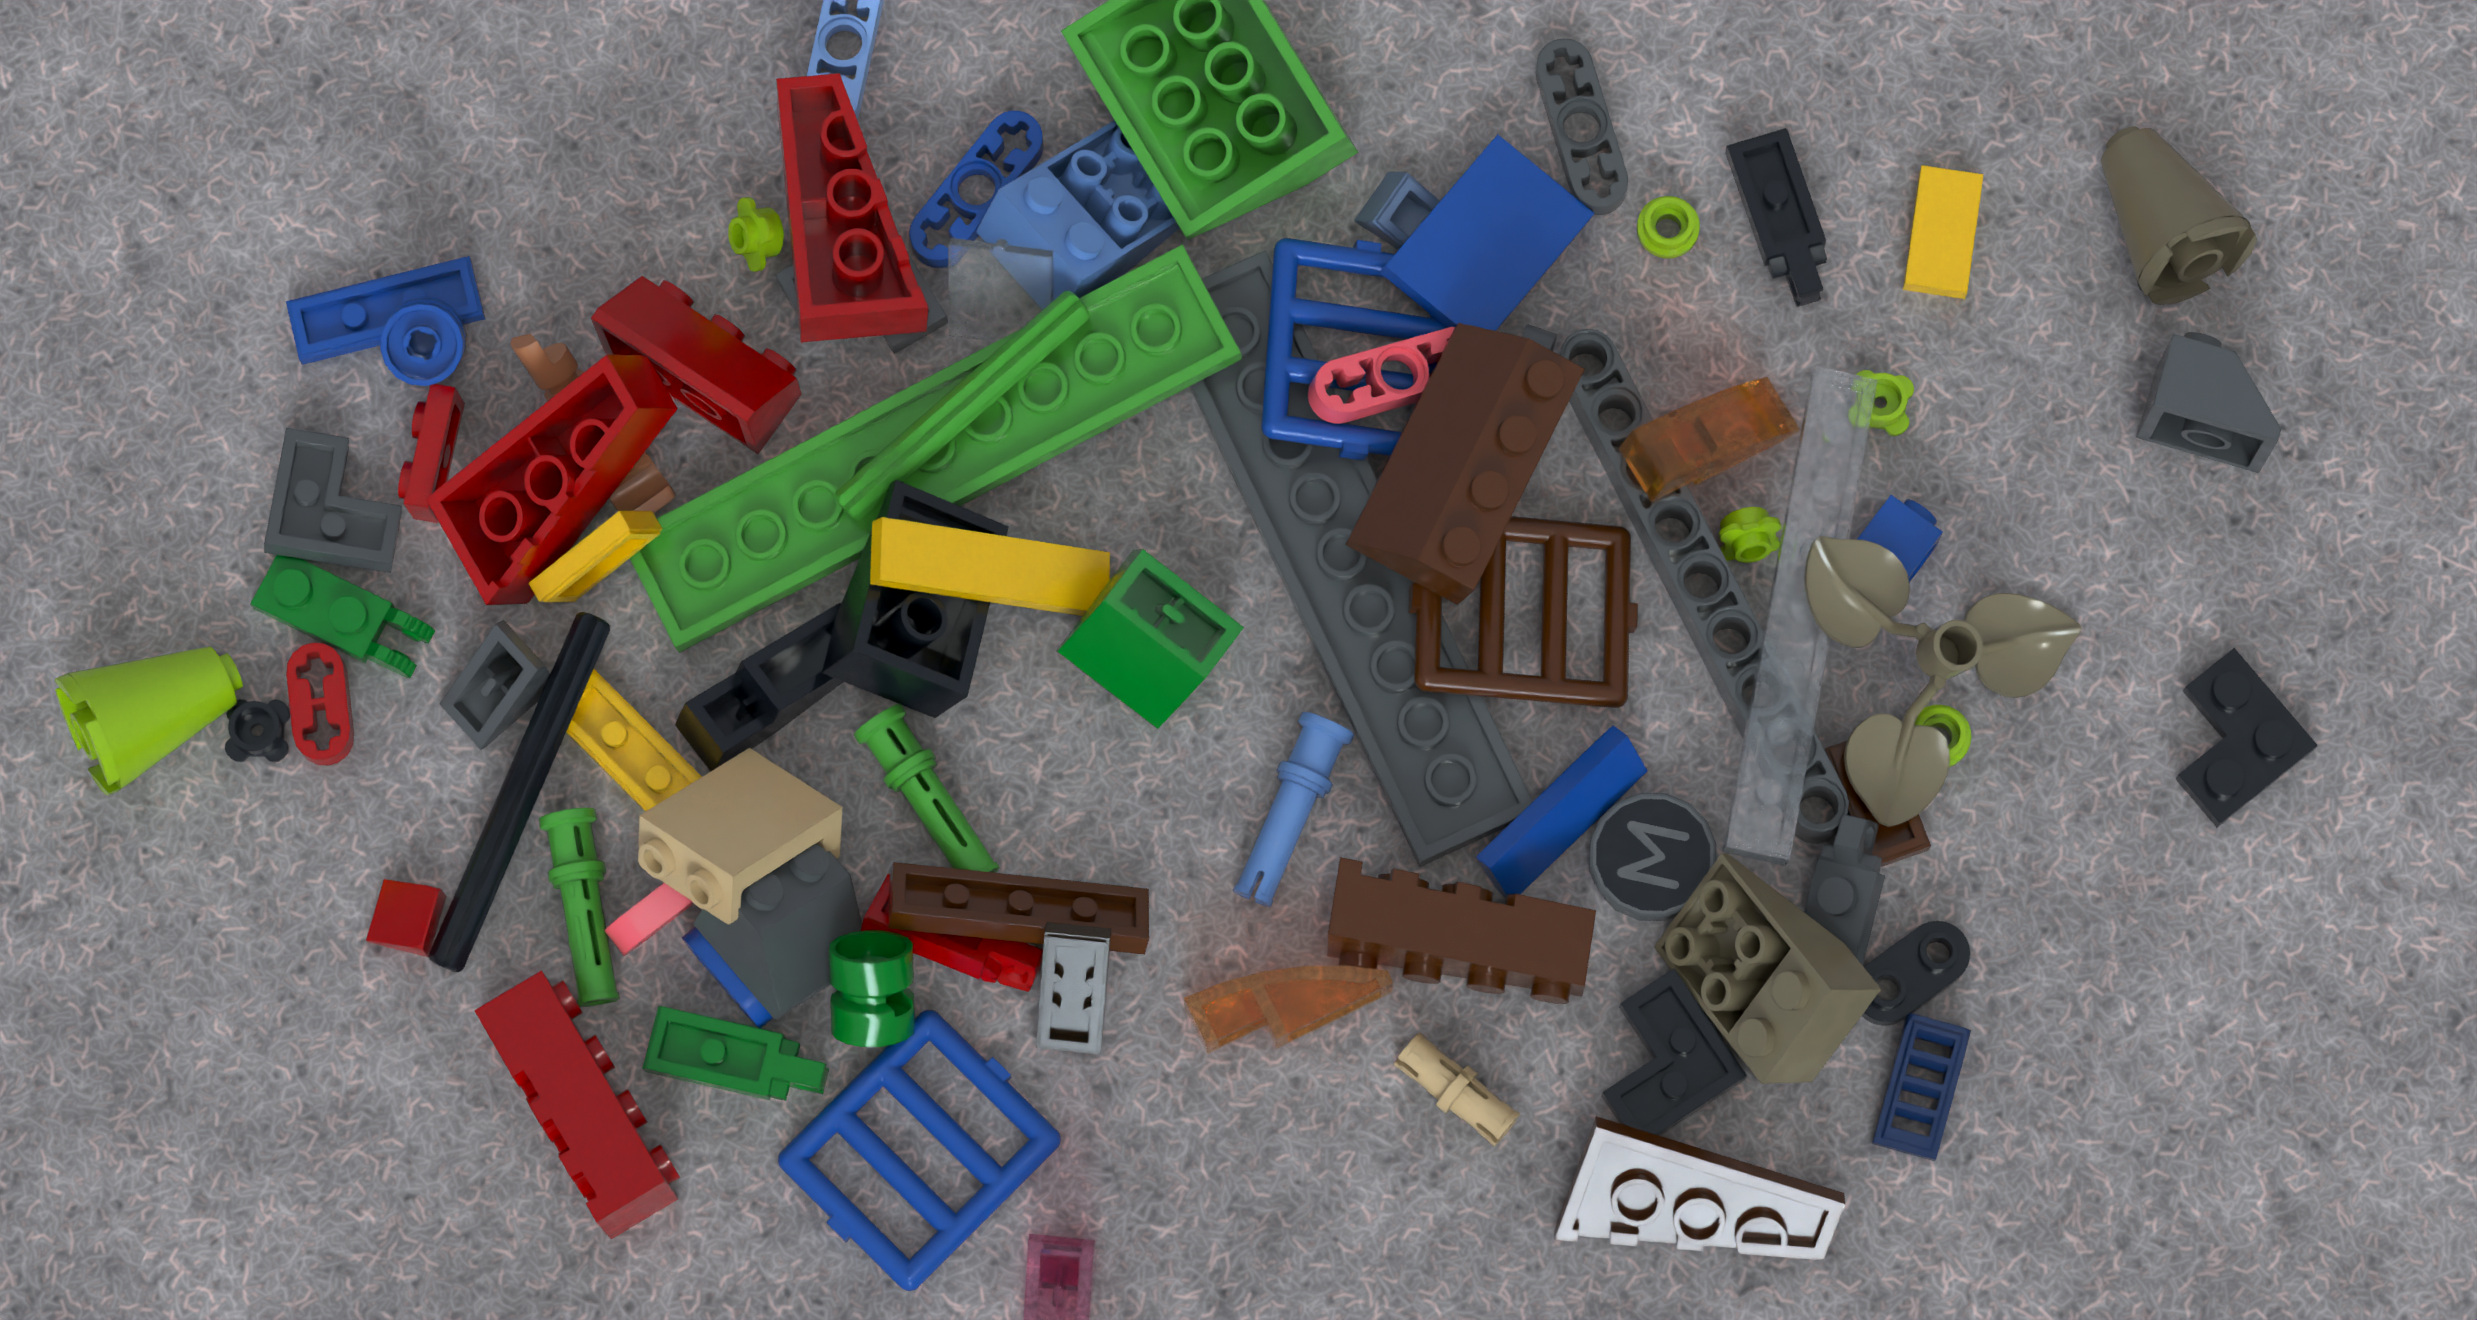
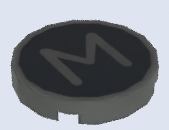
M1639 793L1618 801L1600 818L1589 844V872L1598 891L1615 911L1638 921H1666L1676 917L1716 862V842L1708 822L1690 803L1667 793Z

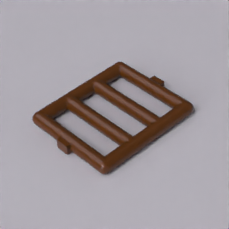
M1511 516L1480 578L1478 670L1440 667L1442 596L1418 583H1412L1409 588L1408 613L1416 614L1414 671L1416 686L1426 692L1607 708L1622 707L1628 700L1629 633H1634L1638 624V603H1630L1631 535L1629 531L1622 526ZM1506 541L1543 544L1540 676L1503 673ZM1569 547L1605 550L1603 681L1566 678Z

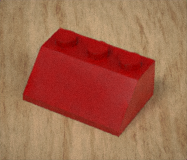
M641 276L597 308L591 320L606 354L647 356L672 398L756 454L760 453L802 395L798 380L793 376L797 370L788 360L768 348L762 354L758 353L742 342L745 335L738 327L717 314H714L711 320H708L690 308L694 301L684 291L666 280H663L657 286L644 276Z

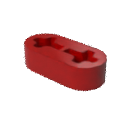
M309 643L299 647L292 653L287 663L286 677L292 734L296 747L308 761L316 765L329 766L344 759L349 754L354 742L348 672L344 661L332 647L324 643ZM320 658L326 668H334L333 674L323 677L324 697L315 698L314 688L309 680L300 678L301 673L311 670V660ZM321 710L326 711V719L332 729L340 730V736L330 738L329 749L320 750L315 741L307 740V734L317 732V711Z

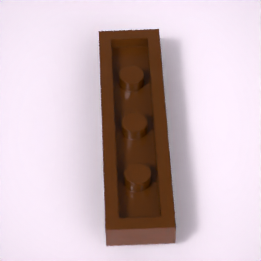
M893 862L889 882L888 928L1044 944L1047 922L1111 928L1110 951L1145 955L1149 941V889Z

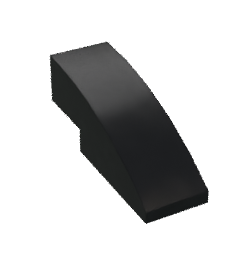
M841 603L836 604L741 661L736 673L684 704L675 726L710 772L746 749H753L843 683L841 680L822 673L835 618Z

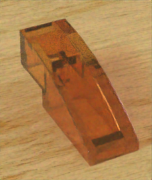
M1764 377L1719 391L1634 429L1619 447V451L1648 498L1653 502L1691 482L1697 485L1793 436L1799 432L1800 428L1768 377Z
M1300 966L1263 971L1219 983L1185 997L1184 1007L1207 1054L1264 1026L1276 1049L1391 994L1393 991V981L1387 970L1355 966Z

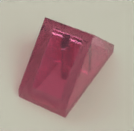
M1029 1234L1023 1320H1091L1098 1258L1095 1240Z

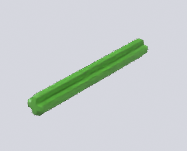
M1069 290L1060 294L841 486L835 494L839 505L853 519H862L886 497L892 482L895 480L904 482L1082 326L1090 316L1084 303Z

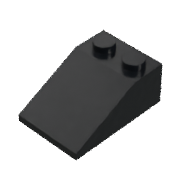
M898 480L890 484L876 518L877 520L881 517L1002 536H1007L1009 528L1007 525ZM871 530L836 615L822 673L936 718L968 697L990 602L871 585Z

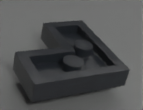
M2235 648L2189 683L2183 690L2184 694L2223 739L2178 774L2176 780L2217 828L2313 752L2318 746Z
M1672 969L1620 1003V1010L1653 1057V1060L1602 1092L1601 1097L1620 1124L1660 1136L1746 1079V1073L1675 969Z

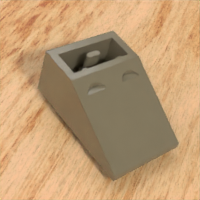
M1721 853L1654 946L1671 970H1676L1697 1003L1761 1084L1812 1082L1881 991L1880 986L1845 943L1728 853Z

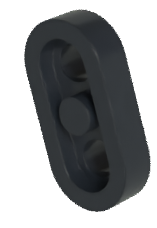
M1943 921L1924 923L1865 965L1864 968L1876 983L1880 980L1892 981L1897 986L1898 996L1890 1001L1876 996L1862 1017L1876 1025L1889 1026L1903 1021L1908 1013H1914L1959 980L1970 960L1969 943L1961 930ZM1934 942L1944 944L1949 950V959L1943 963L1933 962L1927 955V946Z

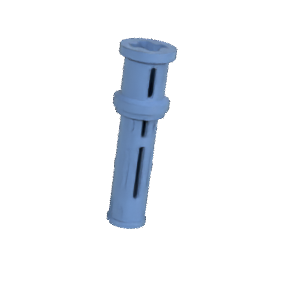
M1302 712L1298 722L1302 729L1288 761H1281L1276 770L1278 772L1277 779L1282 782L1240 879L1233 888L1234 893L1249 900L1259 877L1263 876L1254 898L1256 899L1255 903L1265 907H1271L1273 903L1272 899L1316 798H1324L1325 794H1329L1333 786L1329 776L1343 745L1351 744L1354 737L1353 732L1342 725L1309 712Z

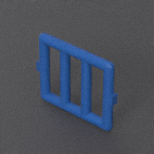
M1283 238L1275 244L1261 424L1262 432L1266 437L1339 448V457L1364 461L1368 453L1391 455L1402 433L1400 431L1344 423L1334 424L1323 420L1288 416L1290 382L1310 385L1319 369L1327 363L1326 361L1292 357L1294 323L1405 340L1446 328L1432 315L1429 318L1296 298L1298 265L1385 278L1380 273L1394 254L1381 252L1382 243L1357 240L1352 248ZM1437 362L1428 364L1429 375L1434 370ZM1381 369L1382 377L1390 387L1404 390L1413 385V374ZM1366 374L1357 385L1340 388L1336 380L1333 379L1329 388L1354 391L1357 388L1367 386Z
M925 1010L915 1018L914 1034L905 1041L888 1045L779 1153L778 1164L830 1217L826 1223L845 1243L851 1238L899 1287L906 1291H913L1059 1147L1061 1137L1059 1132L1008 1082L1012 1078L1011 1074L993 1057L987 1062L936 1011ZM928 1041L1029 1139L1002 1167L902 1069ZM882 1087L904 1106L983 1185L956 1213L856 1115ZM836 1133L861 1155L937 1231L910 1259L810 1161Z

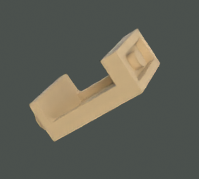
M748 748L639 815L638 863L652 877L672 887L690 899L699 908L708 911L724 923L731 924L738 919V909L741 908V894L745 888L809 847L818 844L826 852L830 851L836 859L840 857L843 807L756 751Z

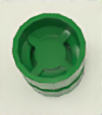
M883 930L852 932L833 940L829 946L830 984L839 991L832 993L830 999L831 1034L838 1041L859 1047H882L907 1040L914 1034L915 1030L914 993L907 988L913 983L914 978L913 943L908 937Z

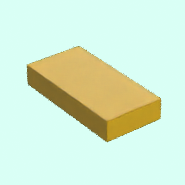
M1921 165L1903 290L1960 299L1966 298L1984 174Z
M618 511L528 584L539 602H575L660 535V531L663 529L652 511Z

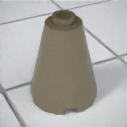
M2136 126L2127 127L2114 134L2106 144L2107 149L2101 157V165L2139 289L2145 296H2149L2152 303L2165 305L2190 299L2210 289L2209 285L2201 279L2214 274L2221 268L2229 277L2240 268L2252 254L2257 238L2250 222L2154 129H2139Z

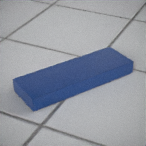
M470 256L286 301L301 364L304 365L380 346L381 333L392 313L406 301L419 297L438 298L451 305L461 316L464 324L485 320Z
M1614 725L1609 728L1476 856L1494 887L1505 898L1509 894H1521L1648 772L1626 734Z

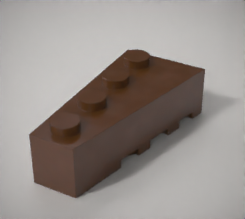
M1340 857L1328 929L1327 947L1328 957L1339 958L1338 967L1352 972L1367 974L1376 973L1378 965L1403 968V978L1429 984L1440 983L1442 975L1466 978L1467 988L1491 994L1504 993L1506 985L1531 989L1530 997L1532 999L1554 1004L1569 1003L1570 995L1582 997L1586 982L1596 910L1520 894L1507 895L1505 904L1492 902L1493 892L1482 888V886L1463 882L1444 884L1442 891L1429 889V882L1419 878V873L1395 868L1391 870L1390 874H1380L1378 878L1361 875L1362 861Z

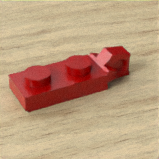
M887 874L863 918L861 931L883 930L908 937L913 943L914 954L980 980L981 978L985 982L996 983L998 981L1000 984L1026 992L1030 991L1040 972L1043 960L1042 949L1025 942L888 928L890 874Z

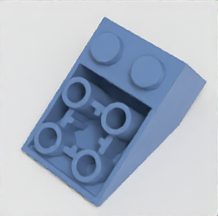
M1114 120L1000 188L976 232L1042 306L1046 308L1064 291L1069 290L1078 298H1081L1123 276L1180 227Z

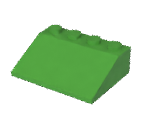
M1108 0L1061 30L1188 240L1308 185L1358 153L1355 145L1265 0Z

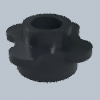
M244 699L237 700V704L226 713L229 719L228 730L231 737L225 743L227 755L236 762H243L248 757H265L270 762H279L284 759L289 751V746L284 740V724L290 719L288 706L276 699L271 700L268 704L260 701L247 702ZM257 725L263 727V733L260 736L252 734V729Z

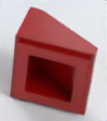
M384 879L366 941L429 957L447 896L440 888Z

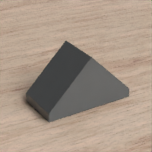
M503 620L494 625L440 702V705L482 750L539 701L550 673L543 662Z

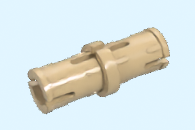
M1418 1033L1409 1042L1394 1063L1395 1067L1402 1070L1411 1079L1413 1078L1438 1100L1436 1106L1445 1114L1451 1110L1477 1130L1494 1147L1502 1140L1521 1115L1476 1079L1478 1073L1469 1065L1463 1069L1437 1049L1421 1033Z

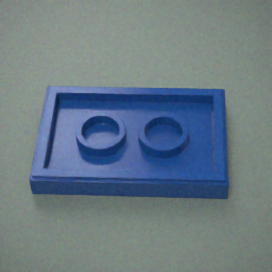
M1497 134L1387 262L1380 274L1446 328L1455 327L1458 323L1497 331L1595 213Z

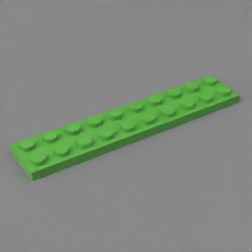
M1183 244L1079 298L1088 309L1090 315L1088 320L903 483L962 506L1241 360V352ZM1019 330L658 517L657 520L663 529L660 531V535L633 555L630 560L677 651L680 653L860 559L872 530V521L876 520L884 499L862 519L855 520L837 502L835 497L836 491Z

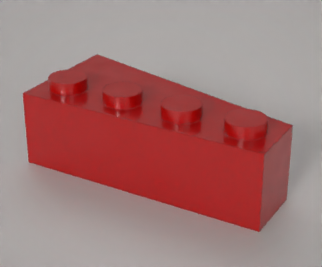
M840 73L777 78V112L801 343L927 332L928 305L921 287L917 284L910 265L908 252L892 218L886 194L880 178H877L867 152V144Z
M606 354L426 498L486 605L529 603L535 594L528 583L570 550L677 411L676 404L647 356Z
M541 970L474 1010L519 1088L521 1087L524 1091L526 1100L550 1141L554 1142L559 1151L558 1157L569 1176L575 1182L583 1197L587 1198L588 1202L586 1205L595 1221L610 1239L615 1238L678 1200L670 1186L672 1182L680 1178L677 1170L661 1144L651 1150L645 1144L637 1129L648 1122L628 1089L619 1095H616L605 1074L614 1069L615 1066L596 1034L585 1041L572 1019L583 1012L564 980L552 986Z

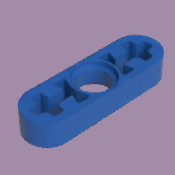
M1007 111L998 115L989 124L913 219L910 225L909 237L912 250L919 261L930 267L944 268L953 265L964 255L979 236L976 230L998 190L1032 170L1040 160L1044 148L1041 127L1035 118L1022 111ZM1021 129L1027 131L1025 137L1029 149L1023 152L1021 149L1015 148L1003 161L1004 170L1011 172L1008 177H1004L998 167L992 162L981 158L986 153L993 162L998 159L1005 148L1004 140L1001 136L1005 131L1011 135H1016ZM972 175H983L989 178L995 185L993 196L990 200L980 205L969 204L959 195L961 183ZM946 201H949L957 213L972 220L969 225H965L959 216L950 226L949 237L952 244L948 248L942 244H937L932 250L926 248L928 239L924 230L930 226L938 231L945 225L951 216L949 208L943 205Z

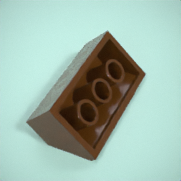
M1458 323L1345 545L1458 605L1475 590L1585 368L1529 338Z

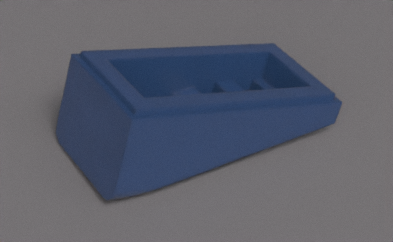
M1908 1013L1902 1026L1872 1144L1924 1159L1936 1160L1971 1030ZM1915 1038L1950 1047L1948 1058L1914 1049ZM1908 1064L1943 1073L1942 1083L1939 1084L1906 1075ZM1901 1090L1936 1099L1935 1110L1899 1101ZM1894 1115L1931 1125L1928 1136L1892 1127Z

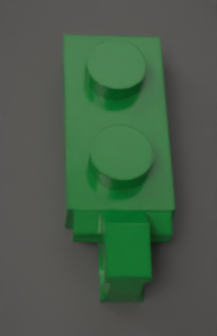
M658 1006L642 1067L647 1073L765 1100L774 1098L784 1101L787 1100L790 1087L823 1094L829 1073L826 1063L797 1057L800 1043L786 1039L782 1033L663 1006Z

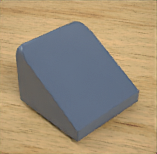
M1388 172L1354 221L1399 250L1440 200L1409 173Z

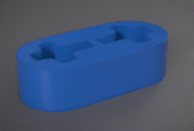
M696 927L682 937V940L757 1028L761 1029L773 1019Z

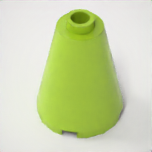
M211 646L70 672L55 678V682L59 686V688L55 689L57 700L71 737L78 751L83 748L91 761L98 760L99 765L88 768V771L100 790L107 796L123 789L237 704L235 691L243 688L240 674L231 656L228 653L218 656Z

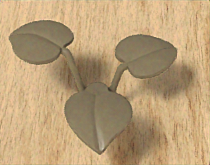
M1827 536L1816 538L1808 552L1804 573L1806 598L1815 622L1827 636L1842 645L1851 648H1862L1870 644L1877 637L1882 627L1890 634L1915 637L1919 641L1916 648L1917 662L1930 679L1923 691L1905 712L1903 722L1893 715L1884 713L1868 717L1853 729L1848 737L1844 752L1845 770L1849 781L1874 818L1880 824L1887 827L1904 823L1917 816L1932 802L1942 788L1948 774L1950 754L1944 735L1936 728L1930 726H1914L1918 715L1937 691L1945 686L1946 680L1975 666L1979 680L1991 691L2011 698L2028 696L2044 687L2055 675L2068 649L2080 634L2082 627L2073 618L2048 603L2028 596L2011 593H1998L1986 596L1974 603L1966 612L1963 621L1951 620L1934 629H1931L1926 623L1918 625L1898 623L1892 620L1891 617L1899 614L1907 605L1910 586L1907 571L1902 562L1892 552L1877 543L1866 540L1836 539Z

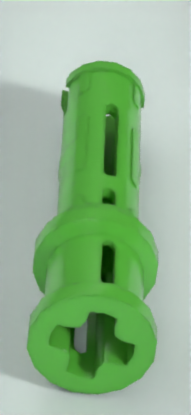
M894 705L863 724L853 736L859 744L866 743L886 772L883 781L887 787L893 789L895 793L903 792L951 866L955 869L996 873L1000 868L999 865L993 861L966 817L933 769L937 766L935 762L936 756L931 749H923L903 720L906 711L902 705Z
M586 807L556 811L539 818L540 829L547 831L553 868L548 871V879L553 884V888L560 889L568 944L571 951L579 997L577 1000L579 1007L602 1005L616 1002L620 999L619 992L616 989L609 938L604 931L606 925L598 884L604 880L606 867L605 862L597 859L592 823L597 820L596 809Z

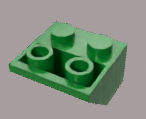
M1144 549L1132 550L1056 652L1158 729L1206 679L1244 627Z

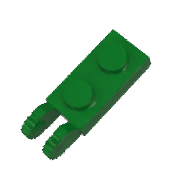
M276 555L250 603L253 609L357 660L366 663L368 659L406 678H411L417 665L402 652L394 649L391 650L377 643L385 626L388 625L401 631L403 635L414 641H422L428 644L435 633L433 627L404 611L396 609L391 602L303 559Z

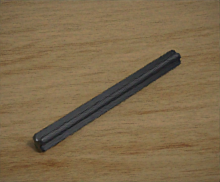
M579 612L574 618L429 952V960L438 966L453 972H460L465 967L610 632V625L600 617L586 612Z

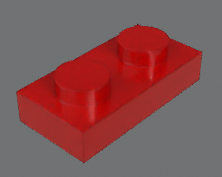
M432 384L429 387L427 401H419L415 407L412 420V437L418 439L413 462L405 461L402 466L398 483V496L404 499L403 504L412 518L416 520L438 523L426 498L448 481L465 405L455 387Z

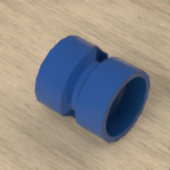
M419 297L406 301L392 313L381 333L380 350L385 365L396 378L410 385L429 386L442 382L455 371L466 348L467 332L461 316L451 305L438 298Z

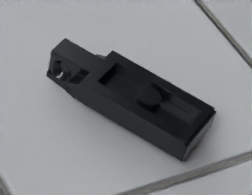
M1784 128L1727 145L1725 154L1764 266L1768 265L1772 279L1786 275L1796 307L1821 300L1820 292L1823 291V286L1816 266L1826 263L1827 257L1824 250L1826 238L1788 130Z

